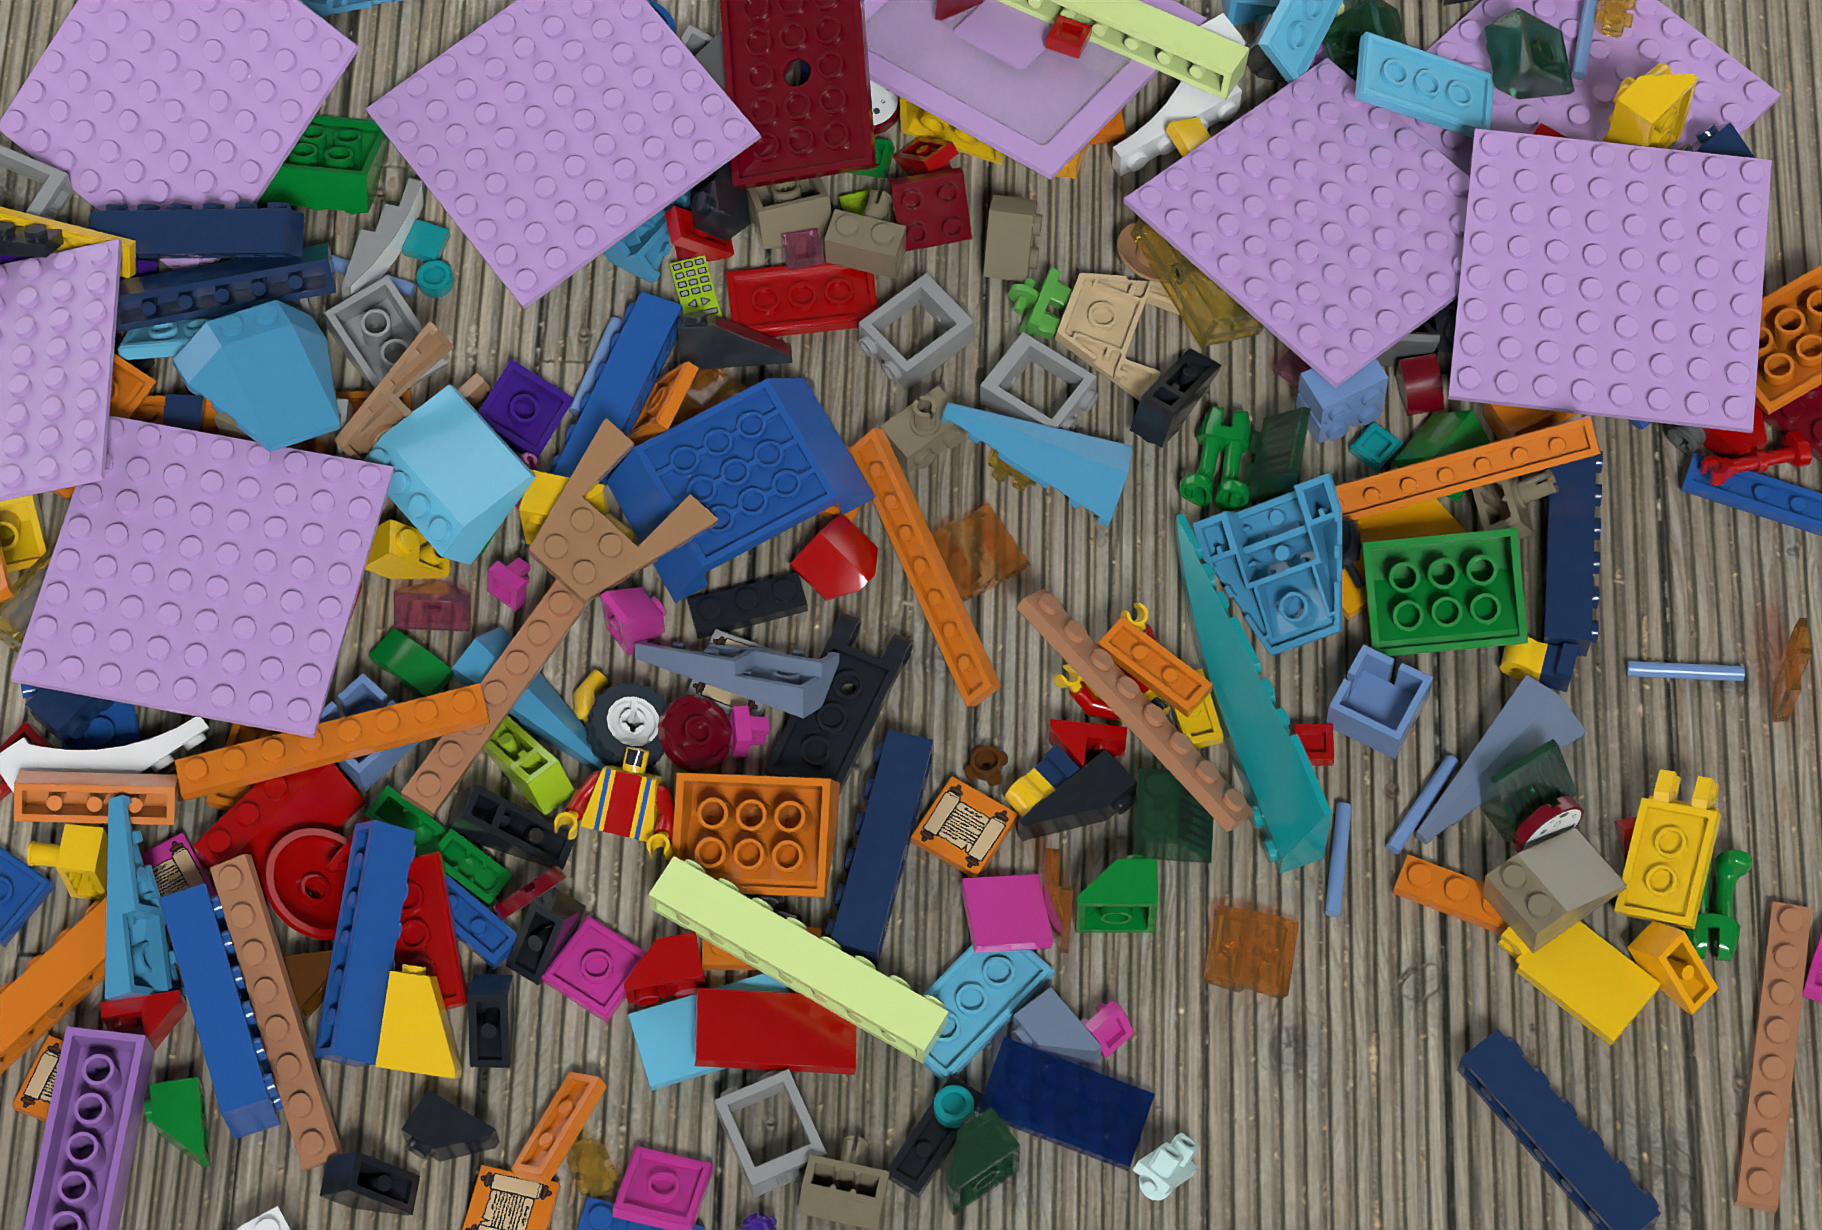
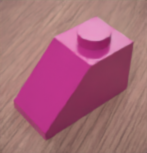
M641 587L606 591L600 595L606 629L627 656L635 652V643L641 640H647L649 643L666 632L663 619L666 615L664 607L655 596L649 598Z

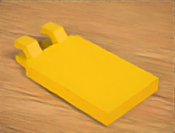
M1660 769L1653 796L1649 795V799L1641 798L1622 880L1627 887L1618 894L1614 911L1618 915L1694 930L1721 820V814L1718 812L1719 808L1714 807L1719 785L1715 783L1713 778L1698 776L1692 796V803L1677 801L1681 778L1676 776L1677 773L1674 771Z
M1581 921L1535 953L1530 951L1510 926L1504 931L1500 937L1501 940L1498 942V945L1516 959L1515 962L1519 964L1516 973L1610 1046L1615 1043L1661 986L1659 981Z

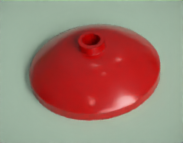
M319 828L296 830L279 840L265 861L263 883L266 896L273 910L289 927L311 938L334 940L346 873H329L325 870V867L347 839L335 832ZM306 891L311 892V893L313 894V896H314V899L311 898V897L306 893Z

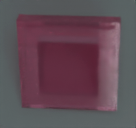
M817 228L781 234L782 259L788 270L825 263Z

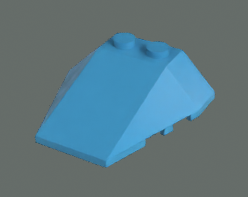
M278 300L207 321L173 359V366L188 390L196 396L201 394L211 401L214 410L220 414L225 412L237 421V427L269 452L340 429L327 339L311 315Z
M1331 473L1294 486L1295 491L1242 511H1225L1193 523L1197 540L1202 549L1203 560L1205 563L1210 564L1224 584V590L1243 611L1245 620L1271 656L1342 632V507Z

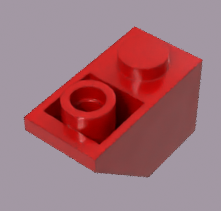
M696 932L659 938L654 941L624 982L628 1004L636 1003L639 1006H648L657 1003L659 998L670 996L684 998L696 994L697 988H706Z

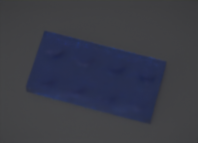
M1004 1037L976 1114L1128 1171L1155 1094Z

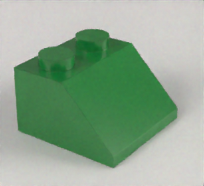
M1130 855L1125 857V859L1114 861L1077 896L1076 933H1155L1158 908L1157 859H1148L1144 855Z

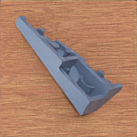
M647 640L635 643V659L801 718H805L822 707L839 665V653L828 652L827 656L816 659L806 658L804 650H793L792 655L768 651L767 648L709 644L703 651L686 650L685 643L674 642L672 647L650 644Z
M1526 675L1421 824L1415 838L1424 844H1428L1434 836L1450 825H1456L1478 806L1482 807L1504 792V783L1510 788L1513 786L1512 778L1517 783L1520 781V773H1522L1523 777H1526L1528 775L1527 769H1534L1535 764L1538 763L1540 765L1545 758L1546 760H1551V754L1554 753L1557 756L1560 750L1573 741L1580 740L1585 735L1586 729L1561 696L1529 675Z

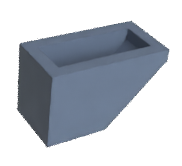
M1051 987L1013 1015L1014 1031L1012 1035L1023 1050L1028 1051L1031 1049L1037 1058L1096 1064L1101 1060L1102 1046Z

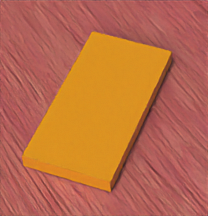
M1437 498L1361 518L1356 521L1360 530L1361 543L1467 533ZM1361 550L1360 560L1354 563V565L1364 582V571ZM1345 568L1342 570V614L1349 620L1367 608L1365 586L1356 589Z

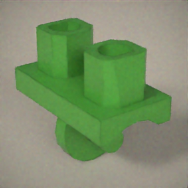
M1051 267L1046 278L1039 280L1036 290L1033 289L1036 282L1031 278H1026L1024 284H1014L1011 286L1008 296L1015 303L1013 311L1023 314L1025 308H1028L1017 333L1018 336L1022 332L1029 336L1034 333L1050 340L1057 333L1061 318L1045 310L1049 304L1063 311L1069 302L1073 289L1058 281L1061 272Z

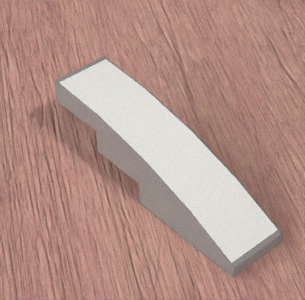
M408 178L400 205L384 204L375 232L360 230L341 286L343 301L380 280L395 262L415 219H418L423 208V181Z

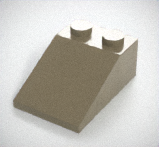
M821 177L746 189L751 217L764 250L769 248L779 249L791 243L804 240L814 241L826 236L832 219L829 195Z
M1574 828L1515 854L1485 875L1483 897L1530 951L1535 953L1625 890L1627 885L1577 828Z

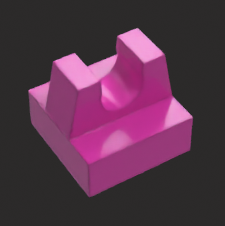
M520 557L508 566H505L500 561H496L488 569L487 592L516 612L526 603V588L530 583V578L525 574L530 571L531 565Z
M733 706L729 717L732 735L729 737L732 758L747 757L751 746L766 743V735H769L770 732L768 717L750 716L749 706Z
M1112 1000L1108 1004L1099 1003L1095 1007L1098 1013L1089 1021L1085 1018L1080 1020L1102 1046L1101 1056L1104 1058L1112 1054L1135 1033L1122 1007Z

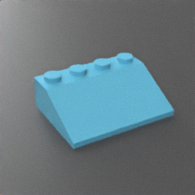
M452 385L446 386L384 433L364 459L365 462L394 467V474L387 494L441 557L468 565L473 563L536 478L534 473Z

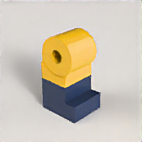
M1528 637V643L1505 645L1500 670L1508 676L1521 680L1526 675H1529L1548 688L1567 692L1579 646L1564 643L1563 647L1537 642Z
M1056 744L1045 754L1044 760L1029 773L1019 778L1008 789L1004 798L1023 817L1076 774L1080 768Z

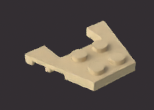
M1080 273L1057 330L1055 340L1140 401L1142 395L1159 379L1161 373L1158 370L1125 358L1144 306L1150 304L1182 316L1194 282L1180 284L1127 280V276Z

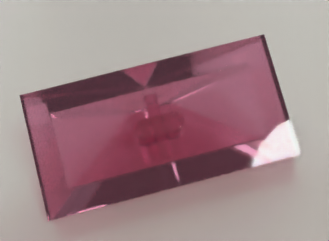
M439 579L397 589L394 591V629L470 632L471 593Z

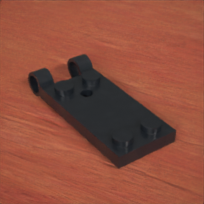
M842 613L819 658L827 656L828 652L839 653V665L824 703L820 709L805 718L791 714L764 768L765 775L832 779L840 783V796L901 669L905 667L910 658L914 641L894 634L883 658H877L852 648L859 634L862 621ZM845 684H852L856 687V691L851 695L844 694L841 689Z

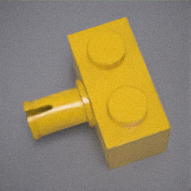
M96 823L65 824L61 844L30 841L27 849L28 866L56 868L71 897L103 900L107 897L108 835L103 827Z

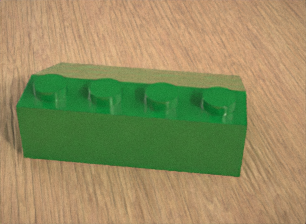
M315 115L258 202L289 203L291 206L309 207L315 211L329 209L345 211L348 214L369 213L377 194L389 139L374 120Z
M1517 528L1361 543L1372 649L1387 656L1528 643Z

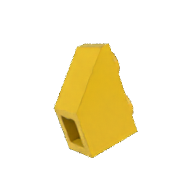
M390 519L377 527L365 570L389 579H442L449 576L450 559L441 557L418 529Z

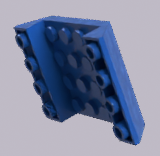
M767 378L634 447L606 481L640 543L690 494L718 518L716 526L706 529L693 537V540L678 549L676 547L653 563L675 603L709 586L705 573L834 505L844 515L875 498V494L805 378Z

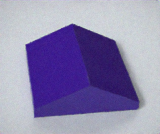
M511 359L478 413L513 451L521 454L528 452L535 455L538 459L574 398Z

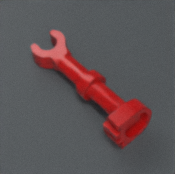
M1799 430L1788 432L1782 438L1783 444H1781L1780 449L1767 452L1763 449L1751 451L1748 456L1735 459L1708 456L1702 460L1700 471L1702 474L1712 472L1710 484L1718 486L1724 484L1734 474L1751 470L1756 473L1768 470L1769 466L1787 462L1794 468L1808 466L1812 460V451L1804 435Z

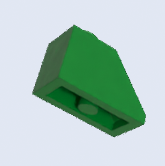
M194 1077L149 1084L150 1098L144 1099L147 1123L153 1122L161 1137L200 1166H211L205 1091L199 1078Z

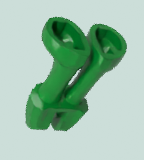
M1211 406L1201 423L1197 435L1198 443L1202 446L1198 471L1183 477L1180 481L1179 492L1184 499L1197 506H1209L1213 492V477L1218 455L1221 452L1224 453V463L1215 505L1218 509L1226 511L1240 509L1247 505L1250 497L1248 486L1238 480L1241 456L1249 450L1251 445L1248 411L1235 410L1233 420L1230 423V427L1224 426V408Z
M1740 850L1724 851L1715 858L1716 901L1714 913H1709L1708 881L1712 868L1711 857L1695 929L1684 928L1686 935L1701 959H1705L1708 930L1715 931L1716 961L1731 962L1735 953L1741 926L1735 921L1733 914L1734 889L1738 879L1746 875L1752 868L1751 854Z

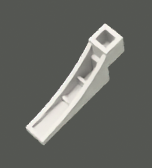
M1224 13L1199 26L1247 47V42ZM1181 81L1167 103L1149 122L1133 135L1113 147L1112 167L1121 177L1130 171L1140 170L1149 160L1160 154L1166 155L1172 152L1176 146L1166 132L1170 122L1199 117L1207 130L1220 121L1230 120L1240 110L1242 90L1236 85L1225 100Z
M196 716L181 726L151 739L126 746L98 750H64L31 745L28 739L23 737L0 753V774L14 793V782L19 771L143 774L151 768L154 773H157L175 761L171 754L183 746L188 752L207 740L204 732L209 730L210 727L203 717Z

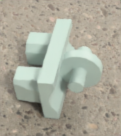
M1179 1133L1170 1144L1166 1142L1140 1159L1133 1168V1171L1140 1175L1139 1186L1142 1193L1151 1200L1159 1201L1168 1197L1173 1192V1189L1191 1178L1198 1169V1166L1191 1160L1199 1150V1145L1185 1134Z

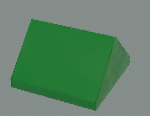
M1472 410L1432 414L1395 459L1393 465L1400 468L1491 442ZM1467 490L1446 495V497L1458 503Z

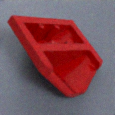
M840 514L808 543L789 566L795 572H798L799 576L825 601H828L835 597L859 592L875 576L878 548L848 518Z

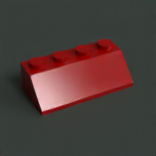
M334 763L258 782L192 846L200 864L210 873V868L243 854L251 855L266 901L268 898L263 883L264 865L268 854L279 840L291 832L305 828H319L336 833L366 802Z

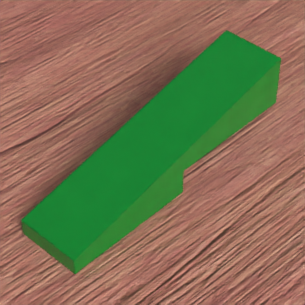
M388 785L363 815V819L367 816L371 820L416 831L414 838L416 851L414 857L439 851L443 857L445 873L488 907L513 877L512 873L452 828L449 831L418 807L402 798L398 792Z

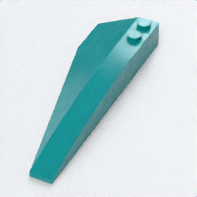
M1184 513L1176 515L1175 539L1193 640L1200 667L1203 669L1205 678L1213 684L1210 694L1222 729L1223 739L1251 805L1250 807L1255 811L1250 817V821L1255 829H1261L1265 838L1262 841L1264 854L1269 863L1275 862L1279 874L1324 859L1332 811L1298 735H1290L1288 727L1290 719L1283 707L1275 709L1274 688L1269 678L1260 679L1258 676L1262 673L1261 663L1237 616L1230 618L1228 610L1229 601L1224 591L1216 593L1215 573L1209 563H1200V560L1203 559L1202 549Z

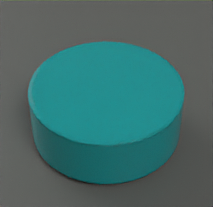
M427 261L417 271L416 280L418 288L427 297H443L454 286L452 269L443 261Z
M949 1085L942 1088L934 1098V1115L942 1125L949 1128H959L971 1120L974 1113V1100L967 1089L958 1085Z

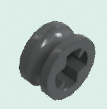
M1676 425L1668 431V438L1681 452L1694 454L1698 449V445L1706 441V434L1702 427Z

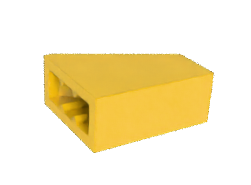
M408 964L402 965V971H390L375 1067L452 1079L461 1078L462 1066L437 977L425 975L427 967Z

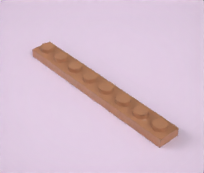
M556 579L481 682L490 724L442 736L401 791L402 798L434 818L590 602L584 605Z
M1042 589L1023 598L1016 607L1018 611L1226 832L1245 823L1255 811L1246 803L1244 796L1225 781L1217 767L1207 761L1193 747L1191 740L1174 727L1166 718L1164 711L1154 705L1141 692L1139 685L1132 678L1124 674L1114 663L1111 655L1101 649L1090 638L1086 629L1080 623L1073 620L1061 607V603L1055 596Z
M243 854L213 866L210 870L302 1170H311L326 1164L327 1157L343 1154V1150L252 856Z
M1772 901L1770 906L1735 1196V1206L1773 1213L1777 1211L1779 1204L1812 908L1775 901Z

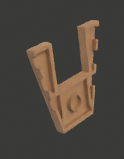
M431 321L426 324L334 439L351 459L364 461L380 437L412 413L399 397L454 348ZM478 372L458 389L473 408L483 403L492 390Z
M607 418L602 422L528 552L584 605L627 580L628 576L643 567L646 568L655 563L661 556L676 547L677 549L693 540V537L718 524V518L690 494L637 547L594 508L584 497L634 448V442Z

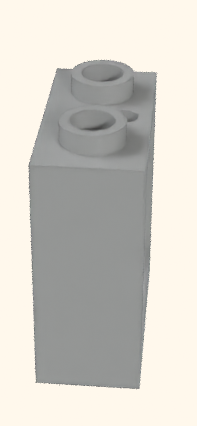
M0 145V169L4 167L43 184L25 213L56 221L74 194L68 174Z
M927 273L858 323V344L862 351L870 358L874 356L882 364V369L886 376L892 382L898 381L906 390L974 340V321ZM920 303L947 332L907 361L880 332Z
M1022 332L980 385V403L999 415L1073 432L1077 425L1076 419L1083 411H1090L1098 398V393L1096 392L1097 376ZM1031 361L1076 388L1052 419L1008 393V390Z
M789 1069L782 1072L778 1070L769 1071L761 1075L756 1083L744 1088L742 1086L731 1087L722 1092L720 1098L714 1100L717 1116L753 1198L804 1177L810 1154L827 1158L825 1148ZM785 1091L809 1145L755 1167L731 1113Z

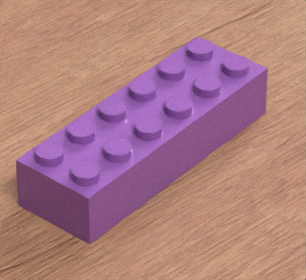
M66 1026L24 1230H119L155 1050L146 1035Z

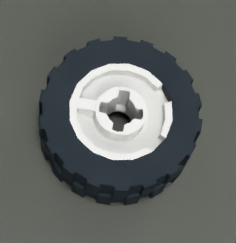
M624 682L617 684L616 687H609L603 695L600 694L585 724V731H587L586 740L592 748L591 752L595 757L598 756L602 760L601 763L606 766L622 767L627 747L644 749L649 751L646 770L649 769L665 753L659 742L658 723L661 713L669 704H666L664 697L660 693H655L653 688L641 686L639 683L625 684ZM626 723H632L636 727L635 731L631 732L630 727Z

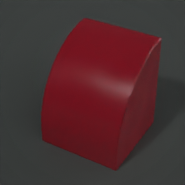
M1436 354L1399 360L1396 381L1406 415L1412 416L1443 410V385Z

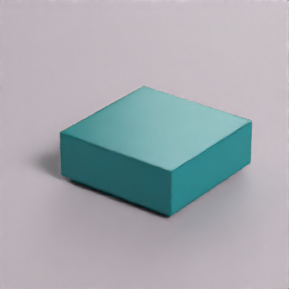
M415 219L401 248L404 256L424 262L439 260L451 236L450 231L447 228Z
M1373 421L1351 445L1349 453L1377 473H1381L1402 449L1403 442Z

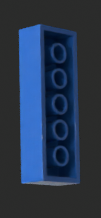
M206 883L160 897L159 900L218 1105L234 1140L280 1125L277 1111L282 1110L283 1105L271 1074V1066L261 1040L260 1030L250 1003L249 994L218 894L211 896Z

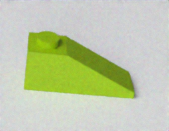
M507 716L484 750L522 795L542 814L547 815L575 793V790L559 760Z

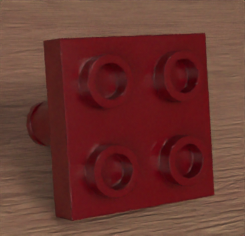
M961 167L889 180L895 223L906 226L905 252L972 239L964 173Z

